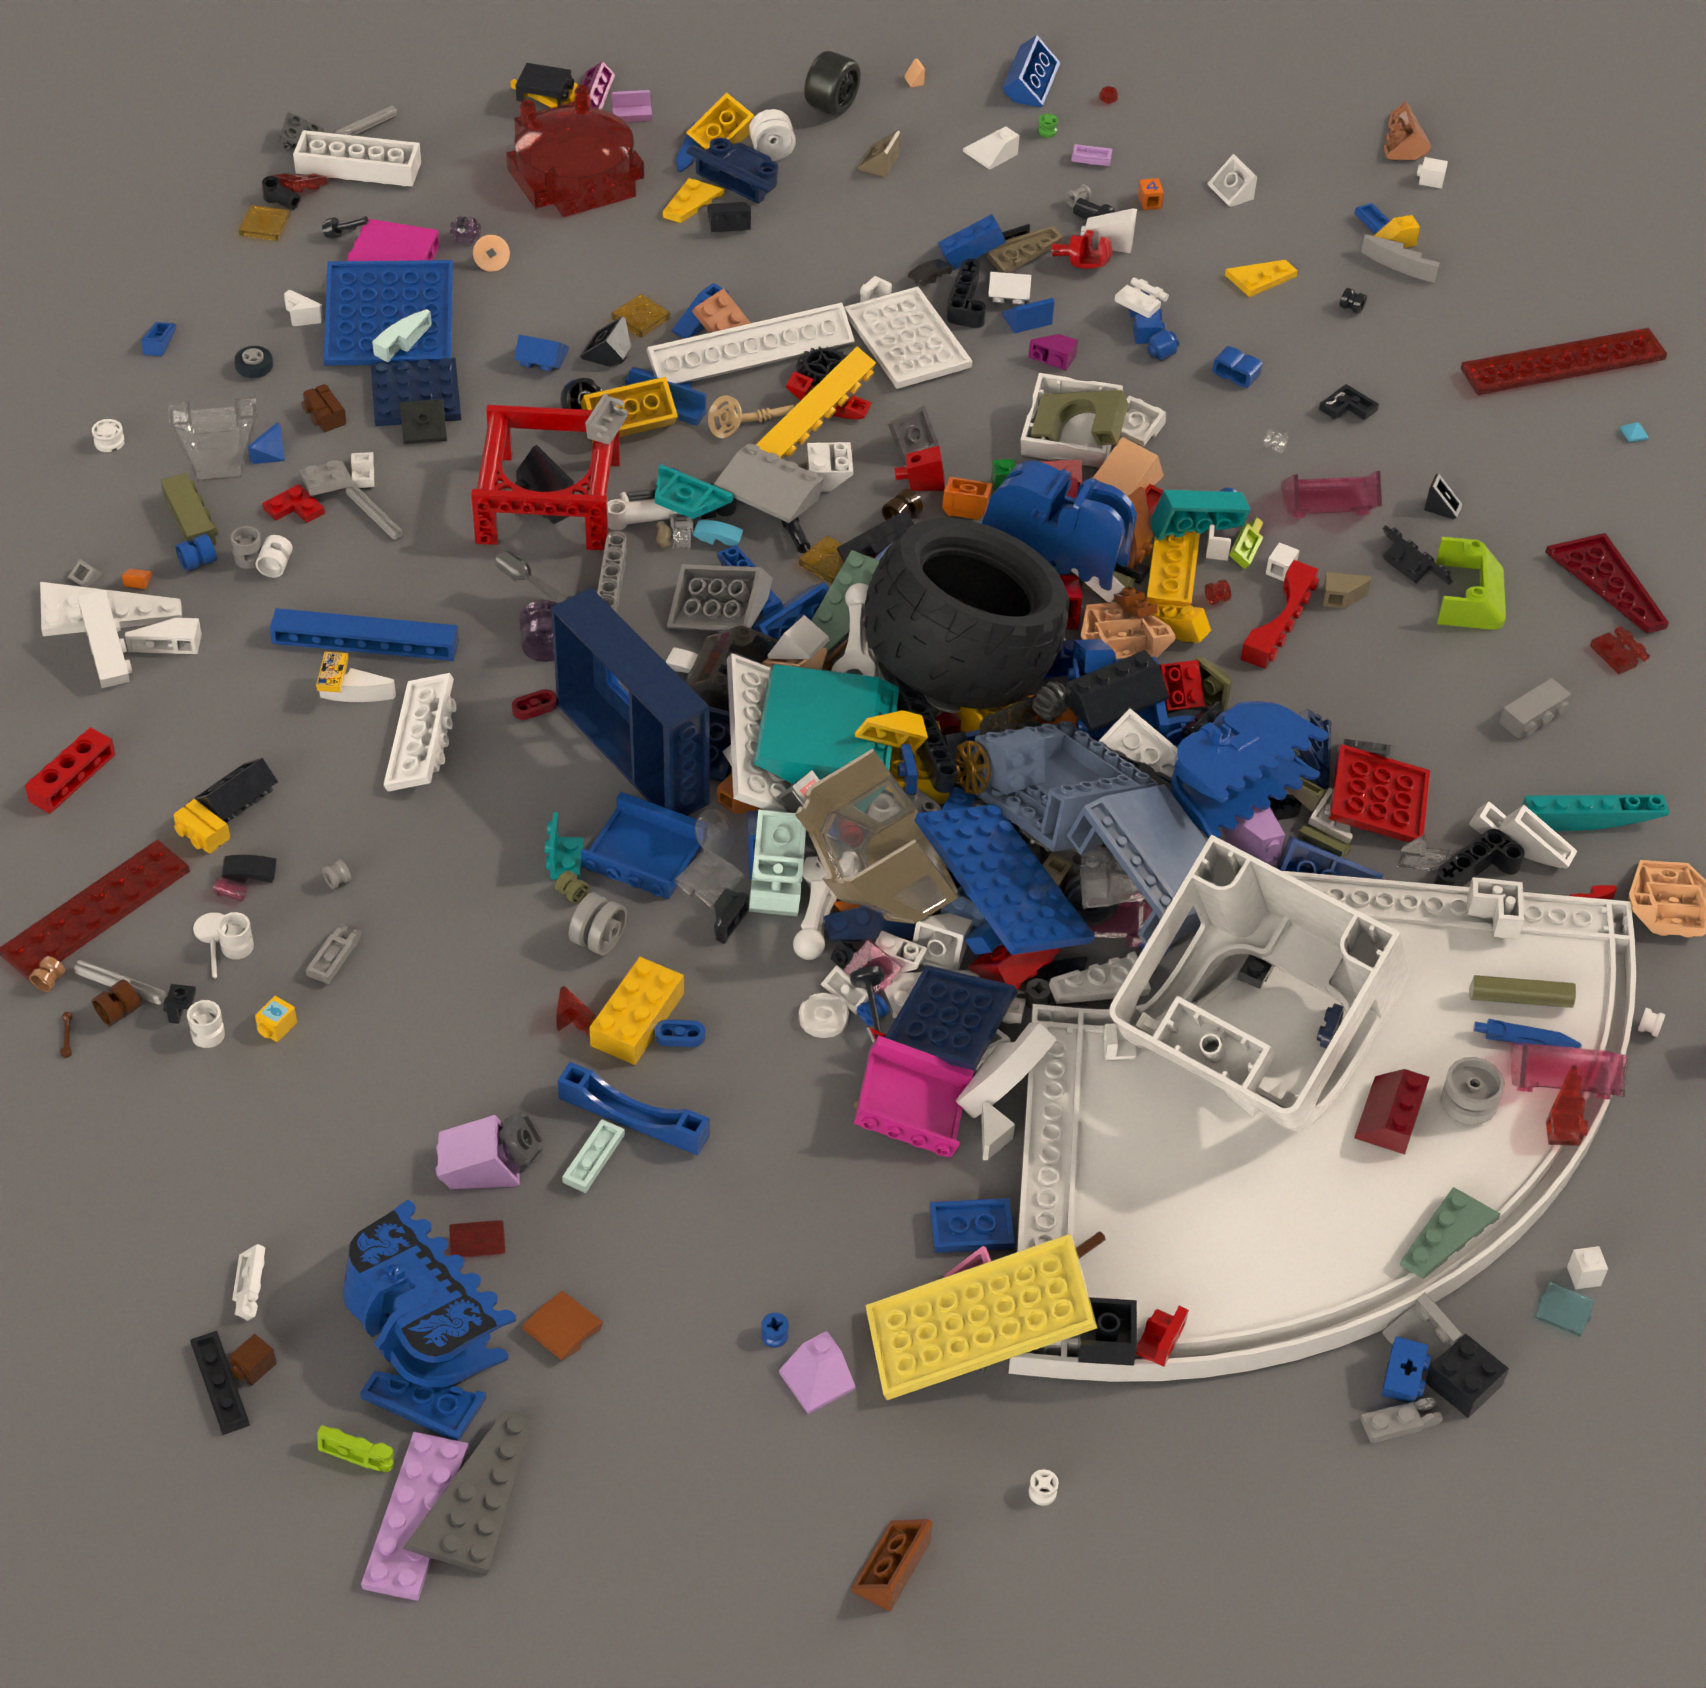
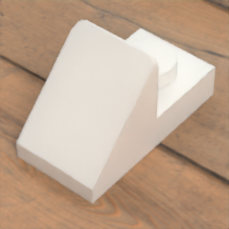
M292 290L284 293L286 310L290 312L292 326L318 324L324 321L322 304Z

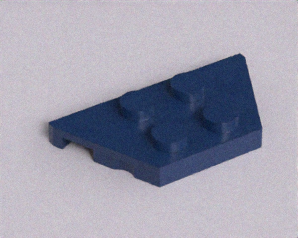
M1307 709L1300 712V716L1329 733V736L1324 741L1309 738L1311 748L1307 751H1299L1302 753L1307 765L1320 772L1319 778L1315 779L1317 785L1323 789H1328L1330 782L1332 722L1329 719L1322 721L1321 715L1314 714L1313 711Z

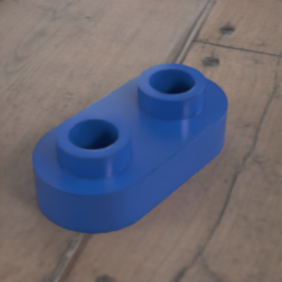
M662 1020L654 1028V1037L656 1042L663 1046L697 1047L705 1041V1027L702 1023L692 1020Z

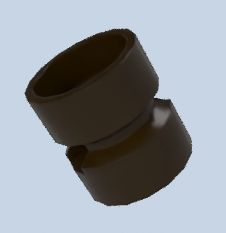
M904 489L895 498L883 505L882 515L886 521L907 510L911 519H913L922 512L923 503L916 492L911 489Z

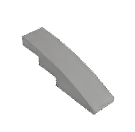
M1364 235L1361 253L1393 270L1435 283L1440 262L1421 258L1422 253L1403 249L1404 243Z

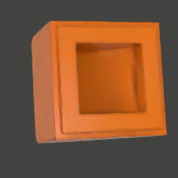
M127 570L122 575L124 587L146 589L151 579L152 571Z

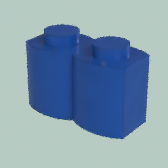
M1226 346L1214 359L1212 371L1222 378L1231 379V381L1241 387L1248 388L1261 374L1263 363L1254 356L1244 355L1240 350Z

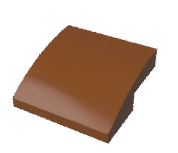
M562 1291L537 1310L526 1321L522 1329L559 1359L564 1360L580 1350L585 1339L600 1331L603 1321Z

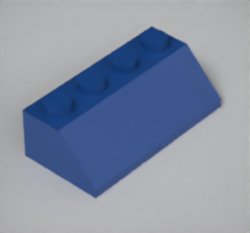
M1036 35L1020 45L1002 89L1015 103L1042 107L1061 62Z
M826 582L810 586L755 622L748 634L756 649L768 658V654L779 639L799 619L805 615L811 621L829 590Z

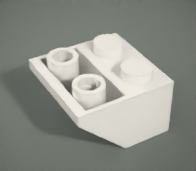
M851 442L807 443V470L814 471L818 476L824 478L821 492H831L853 475Z

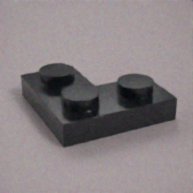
M1347 384L1323 400L1319 406L1320 411L1335 420L1348 410L1366 420L1377 412L1379 408L1377 402Z

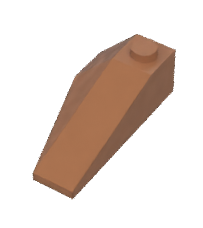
M1405 101L1390 113L1388 122L1390 132L1386 134L1388 143L1384 145V152L1388 159L1417 160L1419 157L1425 156L1431 148L1427 136L1410 106Z

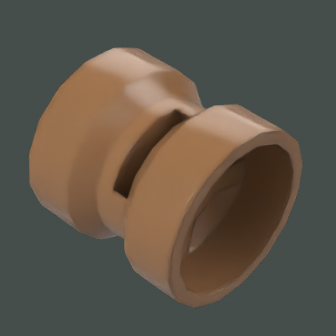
M47 956L40 962V968L35 969L29 978L32 984L39 990L49 992L55 986V980L60 979L66 971L58 960Z

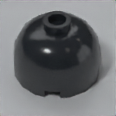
M589 378L571 380L564 386L561 392L560 402L562 409L582 410L581 401L583 396L602 391L601 387L597 386L594 383L595 381Z

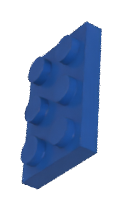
M1009 1198L930 1202L929 1210L934 1253L977 1251L982 1246L986 1247L987 1250L1015 1248Z

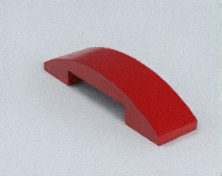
M793 372L786 384V388L800 400L812 391L815 386L812 385V378L797 372ZM852 395L850 400H847L842 407L838 405L835 408L836 411L832 416L846 419H864L872 402Z

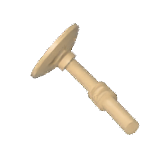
M724 395L713 402L708 414V425L713 435L725 439L731 437L742 422H762V420L767 421V419L771 420L773 417L787 415L794 408V405L774 409L766 408V410L763 408L761 411L757 410L754 413L742 414L739 402L732 396ZM728 402L729 405H724L721 409H719V407L723 403ZM716 417H719V422L722 426L720 429L717 428Z

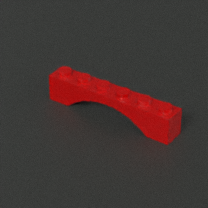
M1293 560L1285 574L1283 592L1287 602L1286 608L1273 621L1251 630L1243 643L1240 660L1264 669L1267 668L1270 661H1275L1278 647H1283L1287 638L1286 634L1291 633L1294 628V620L1301 617L1303 605H1308L1312 595L1311 591H1316L1320 579L1317 578L1318 568Z

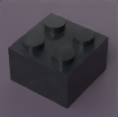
M1089 1297L1097 1329L1078 1335V1362L1134 1366L1137 1351V1300Z
M1465 1333L1431 1365L1425 1383L1469 1418L1503 1385L1509 1368Z

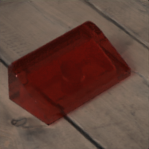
M503 1220L449 1225L451 1256L460 1255L461 1257L505 1253Z

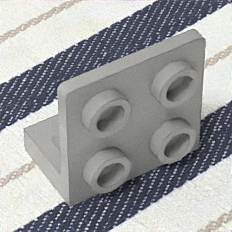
M1425 1292L1416 1299L1415 1304L1383 1330V1335L1391 1344H1393L1396 1336L1427 1344V1354L1431 1355L1429 1366L1462 1336L1461 1332Z

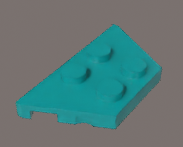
M662 464L658 467L655 504L694 519L733 501V493Z

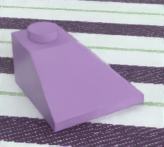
M827 1331L804 1342L779 1370L780 1375L807 1414L855 1390V1384L842 1351Z

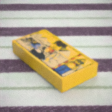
M324 653L316 684L317 691L341 692L349 660L348 653Z

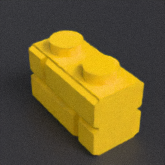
M195 799L173 815L176 832L181 837L187 836L198 850L202 848L211 854L219 845H223L230 839L228 824Z

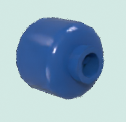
M1164 329L1149 338L1147 350L1152 358L1156 357L1162 361L1176 354L1179 341L1174 332Z

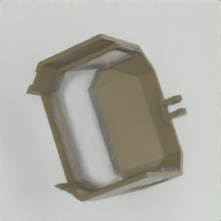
M873 749L809 787L805 794L807 800L803 807L798 808L795 816L809 832L827 875L822 878L839 900L858 904L881 913L887 921L916 924L961 897L951 877V871L915 823L914 819L918 813L917 809Z

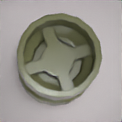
M568 870L558 877L555 889L560 894L567 895V899L571 903L578 904L587 896L589 885L583 880H578V876Z

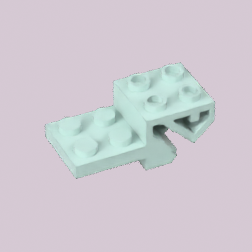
M758 810L749 912L798 917L806 829L795 816L796 813Z

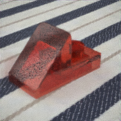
M565 986L561 987L556 1013L557 1031L573 1022L578 1030H583L590 1037L589 1027L597 1018L596 1015Z

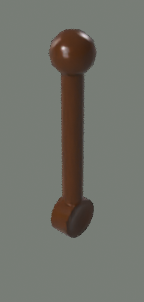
M64 1012L62 1015V1019L65 1021L64 1047L61 1049V1055L64 1058H68L72 1054L69 1047V1029L72 1014Z

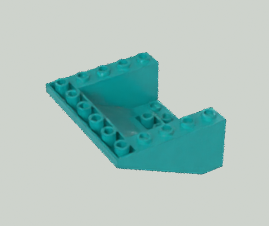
M774 664L769 670L754 764L793 784L810 771H813L818 779L822 780L873 749L889 770L892 746L857 738L854 733L867 718L896 712L899 688L880 677ZM885 785L852 805L863 811Z

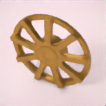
M965 741L957 746L958 750L954 759L958 769L956 781H959L964 789L963 792L976 795L982 793L989 783L990 763L985 750L980 744L974 741ZM974 745L977 747V750L972 758V746ZM966 746H967V756H966V754H965V752H964V748H965ZM981 753L986 764H982L979 759ZM983 768H986V779L981 776ZM976 778L983 784V787L980 789L978 788ZM970 781L972 782L973 789L970 788Z

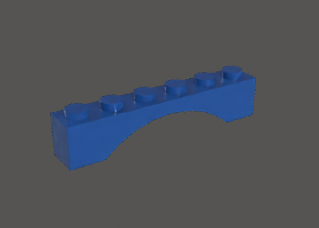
M569 1062L557 1080L558 1097L560 1100L697 1156L710 1136V1118L688 1109H663L641 1103L614 1089L592 1070Z

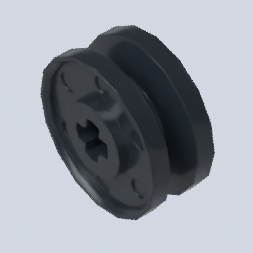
M1094 871L1084 872L1073 877L1066 885L1064 894L1068 902L1073 905L1088 926L1105 923L1115 915L1118 908V899L1115 884L1110 877Z

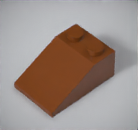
M1141 486L1128 496L1137 513L1129 564L1126 566L1131 569L1138 563H1141L1146 556H1150L1153 549V544H1151L1153 532L1145 489Z

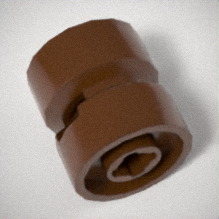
M124 979L112 985L109 989L110 992L103 991L92 999V1005L96 1013L108 1026H112L123 1019V1013L130 1014L141 1007L138 994Z

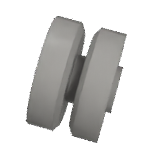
M595 892L589 893L578 905L572 917L568 933L569 940L581 947L588 946L589 950L600 956L607 955L618 943L627 921V908L614 901L608 902V899Z
M1465 1057L1455 1061L1448 1070L1441 1094L1444 1110L1455 1120L1469 1125L1482 1124L1491 1120L1497 1112L1499 1101L1503 1094L1505 1085L1503 1074L1496 1065L1486 1059Z

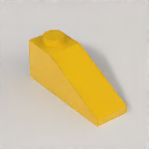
M903 710L867 718L854 733L857 738L901 748V744H910L913 752H916L928 738L922 715Z

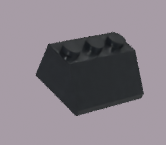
M538 445L532 447L516 471L517 481L515 484L531 491L553 492L574 485V481ZM542 515L544 518H548L553 525L570 517Z
M260 758L243 763L193 799L200 802L227 823L236 817L235 812L240 808L243 811L255 803L253 799L259 795L264 797L272 792V786L278 783L264 759Z

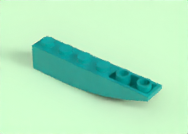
M1664 795L1525 796L1522 805H1525L1554 831H1584L1613 828L1669 815Z

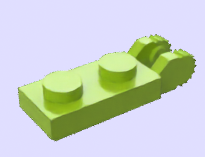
M321 1425L317 1432L319 1451L368 1469L371 1468L381 1472H389L393 1469L394 1459L392 1458L394 1452L389 1445L386 1446L384 1443L373 1445V1443H370L365 1438L348 1435L337 1428H329Z

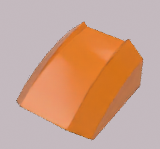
M950 477L944 490L943 510L949 517L958 516L977 521L985 515L993 483Z

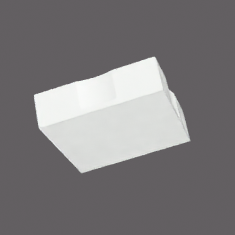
M1039 373L1033 393L1032 408L1027 415L1021 436V456L1053 461L1082 460V465L1100 468L1109 456L1111 445L1097 446L1091 433L1095 418L1094 413H1082L1071 418L1065 424L1059 442L1045 440V437L1041 439L1032 438V428L1042 394L1123 391V385L1096 381H1079L1069 377Z

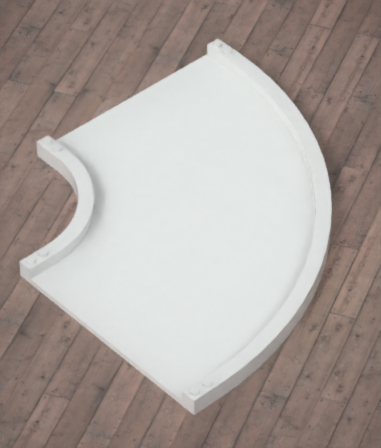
M1283 871L1400 932L1409 972L1407 983L1345 1087L1326 1112L1314 1124L1303 1130L1293 1131L1286 1129L1262 1111L1252 1117L1226 1095L1225 1090L1148 1048L1135 1046V1059L1105 1060L1103 1045L1105 1024L1114 1023L1110 1015V1009H1084L1033 1004L1031 1023L1040 1022L1057 1040L1028 1072L1017 1252L1071 1234L1075 1247H1078L1099 1231L1102 1232L1106 1240L1079 1259L1088 1296L1137 1300V1344L1144 1333L1147 1319L1152 1317L1156 1309L1174 1316L1178 1306L1188 1309L1189 1312L1186 1325L1165 1367L1138 1355L1135 1356L1134 1366L1079 1363L1078 1335L1009 1358L1008 1374L1075 1380L1131 1382L1206 1378L1257 1370L1339 1348L1382 1331L1415 1304L1416 1299L1424 1292L1435 1303L1486 1269L1527 1232L1563 1190L1586 1155L1604 1118L1621 1073L1630 1039L1635 1007L1636 957L1631 902L1523 892L1524 923L1519 939L1493 937V918L1468 915L1467 895L1470 887ZM1249 954L1228 956L1213 967L1191 1003L1271 1046L1275 1057L1264 1077L1281 1078L1277 1096L1281 1100L1286 1091L1294 1095L1300 1094L1326 1051V1048L1320 1047L1321 1041H1317L1320 1026L1325 1027L1326 1025L1324 1021L1326 1010L1328 1007L1332 1008L1334 1003L1341 1004L1332 996L1277 967H1274L1261 989L1237 979L1238 973ZM1474 975L1567 982L1576 984V999L1573 1008L1470 1000L1469 987ZM1145 1004L1136 1006V1009L1144 1006ZM1344 1010V1014H1343L1342 1021L1344 1020V1018H1345V1016H1346V1014H1347L1345 1010ZM1488 1019L1500 1020L1507 1023L1561 1032L1580 1042L1582 1046L1579 1049L1558 1052L1504 1041L1486 1039L1485 1033L1474 1032L1473 1027L1475 1021L1487 1023ZM1465 1057L1486 1059L1496 1065L1503 1074L1505 1081L1496 1114L1491 1120L1482 1124L1469 1125L1459 1122L1449 1116L1442 1106L1441 1094L1448 1070L1455 1061ZM1402 1069L1430 1077L1405 1155L1354 1138L1375 1076ZM1453 1187L1501 1213L1499 1220L1494 1224L1488 1225L1479 1236L1473 1237L1460 1251L1454 1252L1445 1263L1423 1279L1400 1266L1404 1255Z

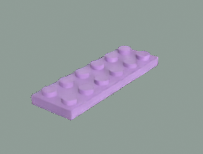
M413 1432L361 1582L362 1589L419 1601L433 1558L410 1552L403 1548L463 1467L469 1450L468 1443Z

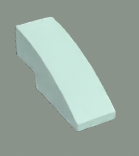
M426 309L414 313L383 331L372 342L374 355L389 362L400 349L408 352L432 325L430 311Z

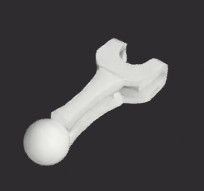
M856 583L848 588L845 595V601L850 612L848 644L844 656L836 661L832 671L880 677L882 679V672L879 666L869 657L867 630L863 626L864 606L869 586L864 583Z
M851 854L840 855L835 865L841 878L856 875L857 865L854 857ZM818 856L807 857L803 865V877L808 882L807 884L811 890L810 902L806 916L801 924L803 930L799 931L793 940L795 953L805 960L816 959L824 951L825 924L823 916L829 915L833 904L837 900L835 894L822 879L827 875L823 865L818 860Z

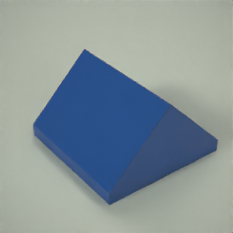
M1054 298L1017 306L1003 311L1002 315L1014 333L1051 325Z

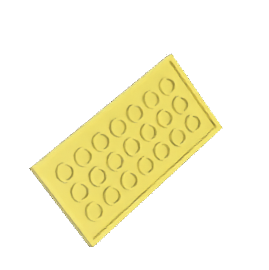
M1071 1234L865 1305L883 1395L886 1400L1097 1329Z

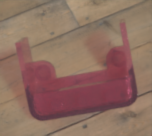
M1375 471L1366 477L1298 480V474H1294L1281 482L1288 514H1292V518H1304L1306 514L1356 512L1358 516L1370 515V511L1382 506L1380 471Z
M1511 1042L1512 1085L1517 1086V1091L1533 1092V1087L1588 1091L1595 1093V1098L1611 1099V1095L1625 1097L1629 1055L1605 1050Z

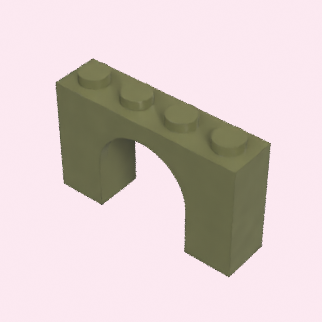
M1122 390L1042 394L1031 436L1036 439L1045 437V440L1059 442L1062 430L1071 418L1082 413H1094L1095 418L1091 433L1097 446L1118 445L1129 404Z

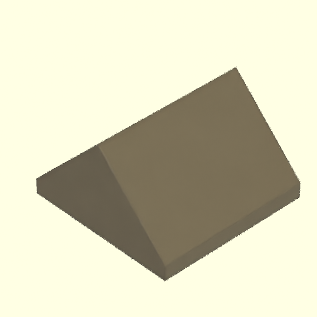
M896 130L871 145L857 168L860 171L886 177L899 156L900 131Z

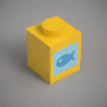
M274 996L255 1015L257 1031L265 1038H271L277 1043L298 1023L295 1007L277 996Z

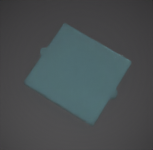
M1549 1282L1545 1295L1540 1297L1539 1302L1541 1305L1535 1319L1581 1337L1586 1322H1589L1591 1319L1589 1314L1595 1300Z

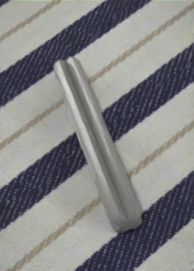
M390 105L334 131V134L354 136L395 117L397 109Z
M355 484L345 488L346 494L393 540L403 536L402 529Z
M78 960L74 966L75 974L110 987L124 979L134 988L139 998L161 1005L166 997L164 990L86 961Z

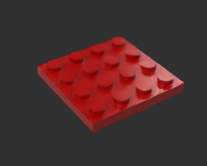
M1340 744L1337 751L1329 819L1420 846L1424 839L1430 770Z

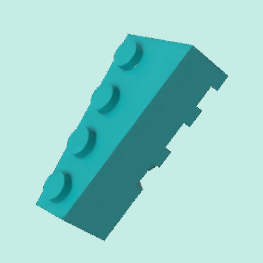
M1164 490L1150 521L1157 540H1164L1168 535H1175L1176 538L1184 536L1186 532L1196 531L1197 534L1205 533L1210 528V525H1215L1216 531L1242 527L1251 509L1242 492Z

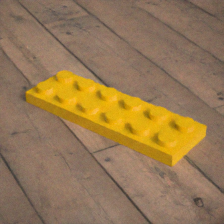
M1196 531L1186 532L1184 536L1176 538L1175 535H1168L1164 540H1157L1155 536L1147 591L1148 602L1158 605L1191 606L1200 534H1197Z

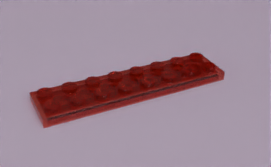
M157 839L0 947V955L30 981V974L35 969L40 968V962L45 957L49 956L59 962L63 961L189 873V865Z

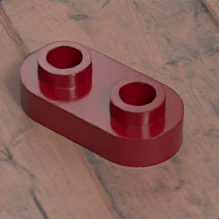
M542 689L518 697L512 702V714L517 719L527 720L551 712L557 706V696L552 690Z

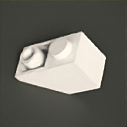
M881 931L871 949V963L882 967L884 972L888 974L908 972L919 967L927 952V948Z

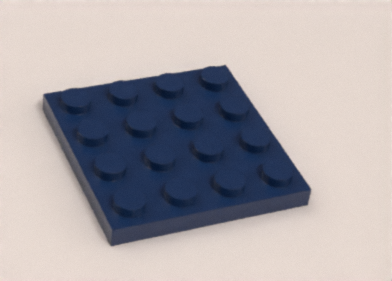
M442 358L440 361L423 359L420 361L371 364L375 426L402 425L400 402L443 399L445 421L461 420L456 358Z
M926 965L885 1038L934 1055L950 1065L975 1071L1018 993L1017 988L1014 985Z

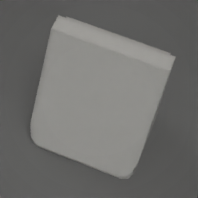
M79 559L68 578L82 587H88L98 580L103 573Z

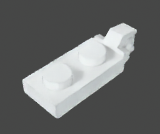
M259 1244L239 1254L232 1300L236 1301L235 1315L246 1319V1321L255 1317L258 1308L255 1301L258 1299L261 1289V1274L265 1263V1247Z

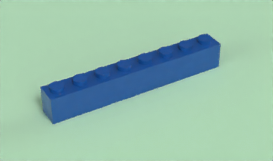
M279 608L275 609L270 625L272 644L454 661L459 642L457 625Z

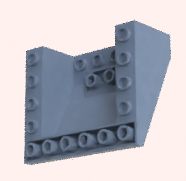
M1061 721L1058 724H1043L1039 727L1023 728H1029L1045 738V782L1007 795L988 783L986 789L982 793L976 794V796L989 805L995 804L1006 818L1050 850L1056 852L1074 848L1067 834L1083 806L1103 796L1157 786L1158 783L1150 778L1147 773L1135 768L1134 764L1126 762L1119 757V754L1104 747L1103 743L1095 741L1088 733L1076 728L1073 723ZM1007 729L1005 732L999 733L988 732L986 735L976 736L975 742L982 746L989 759V740L1023 729ZM976 746L973 747L972 758L977 750ZM981 753L979 759L982 764H986ZM983 768L981 776L985 779L986 768ZM976 778L978 788L980 789L983 787V784ZM970 781V788L973 789L972 782Z
M1165 784L1103 796L1083 806L1067 834V837L1080 855L1105 843L1151 906L1153 911L1138 932L1145 945L1207 843L1206 839ZM1194 905L1171 943L1199 929L1201 921Z

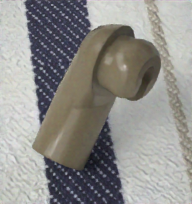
M659 521L655 526L658 531L656 542L660 548L666 549L671 545L669 538L671 537L672 530L665 522Z

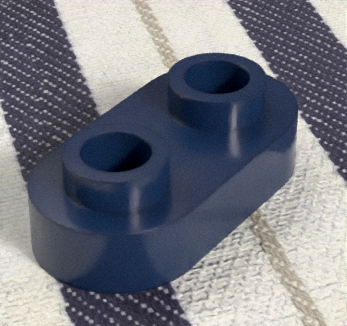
M1334 1003L1332 1008H1327L1324 1017L1326 1025L1325 1027L1320 1026L1317 1034V1041H1321L1320 1047L1327 1049L1341 1025L1345 1010L1342 1005Z

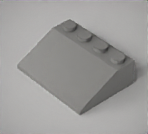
M747 444L736 453L713 486L733 493V498L790 523L819 500L824 478L818 476L814 471L799 467L794 462H788L779 458L777 454L761 450L757 445Z
M682 564L667 628L748 633L768 600L773 578L761 567Z

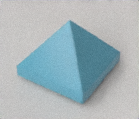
M1639 422L1620 427L1628 442L1648 440L1649 438Z

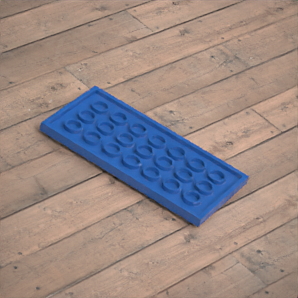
M995 804L917 813L914 819L915 823L1011 955L1093 942L1095 938L1094 933L1073 905L1068 902L1067 897L1009 820L1001 813L1000 808L995 806Z

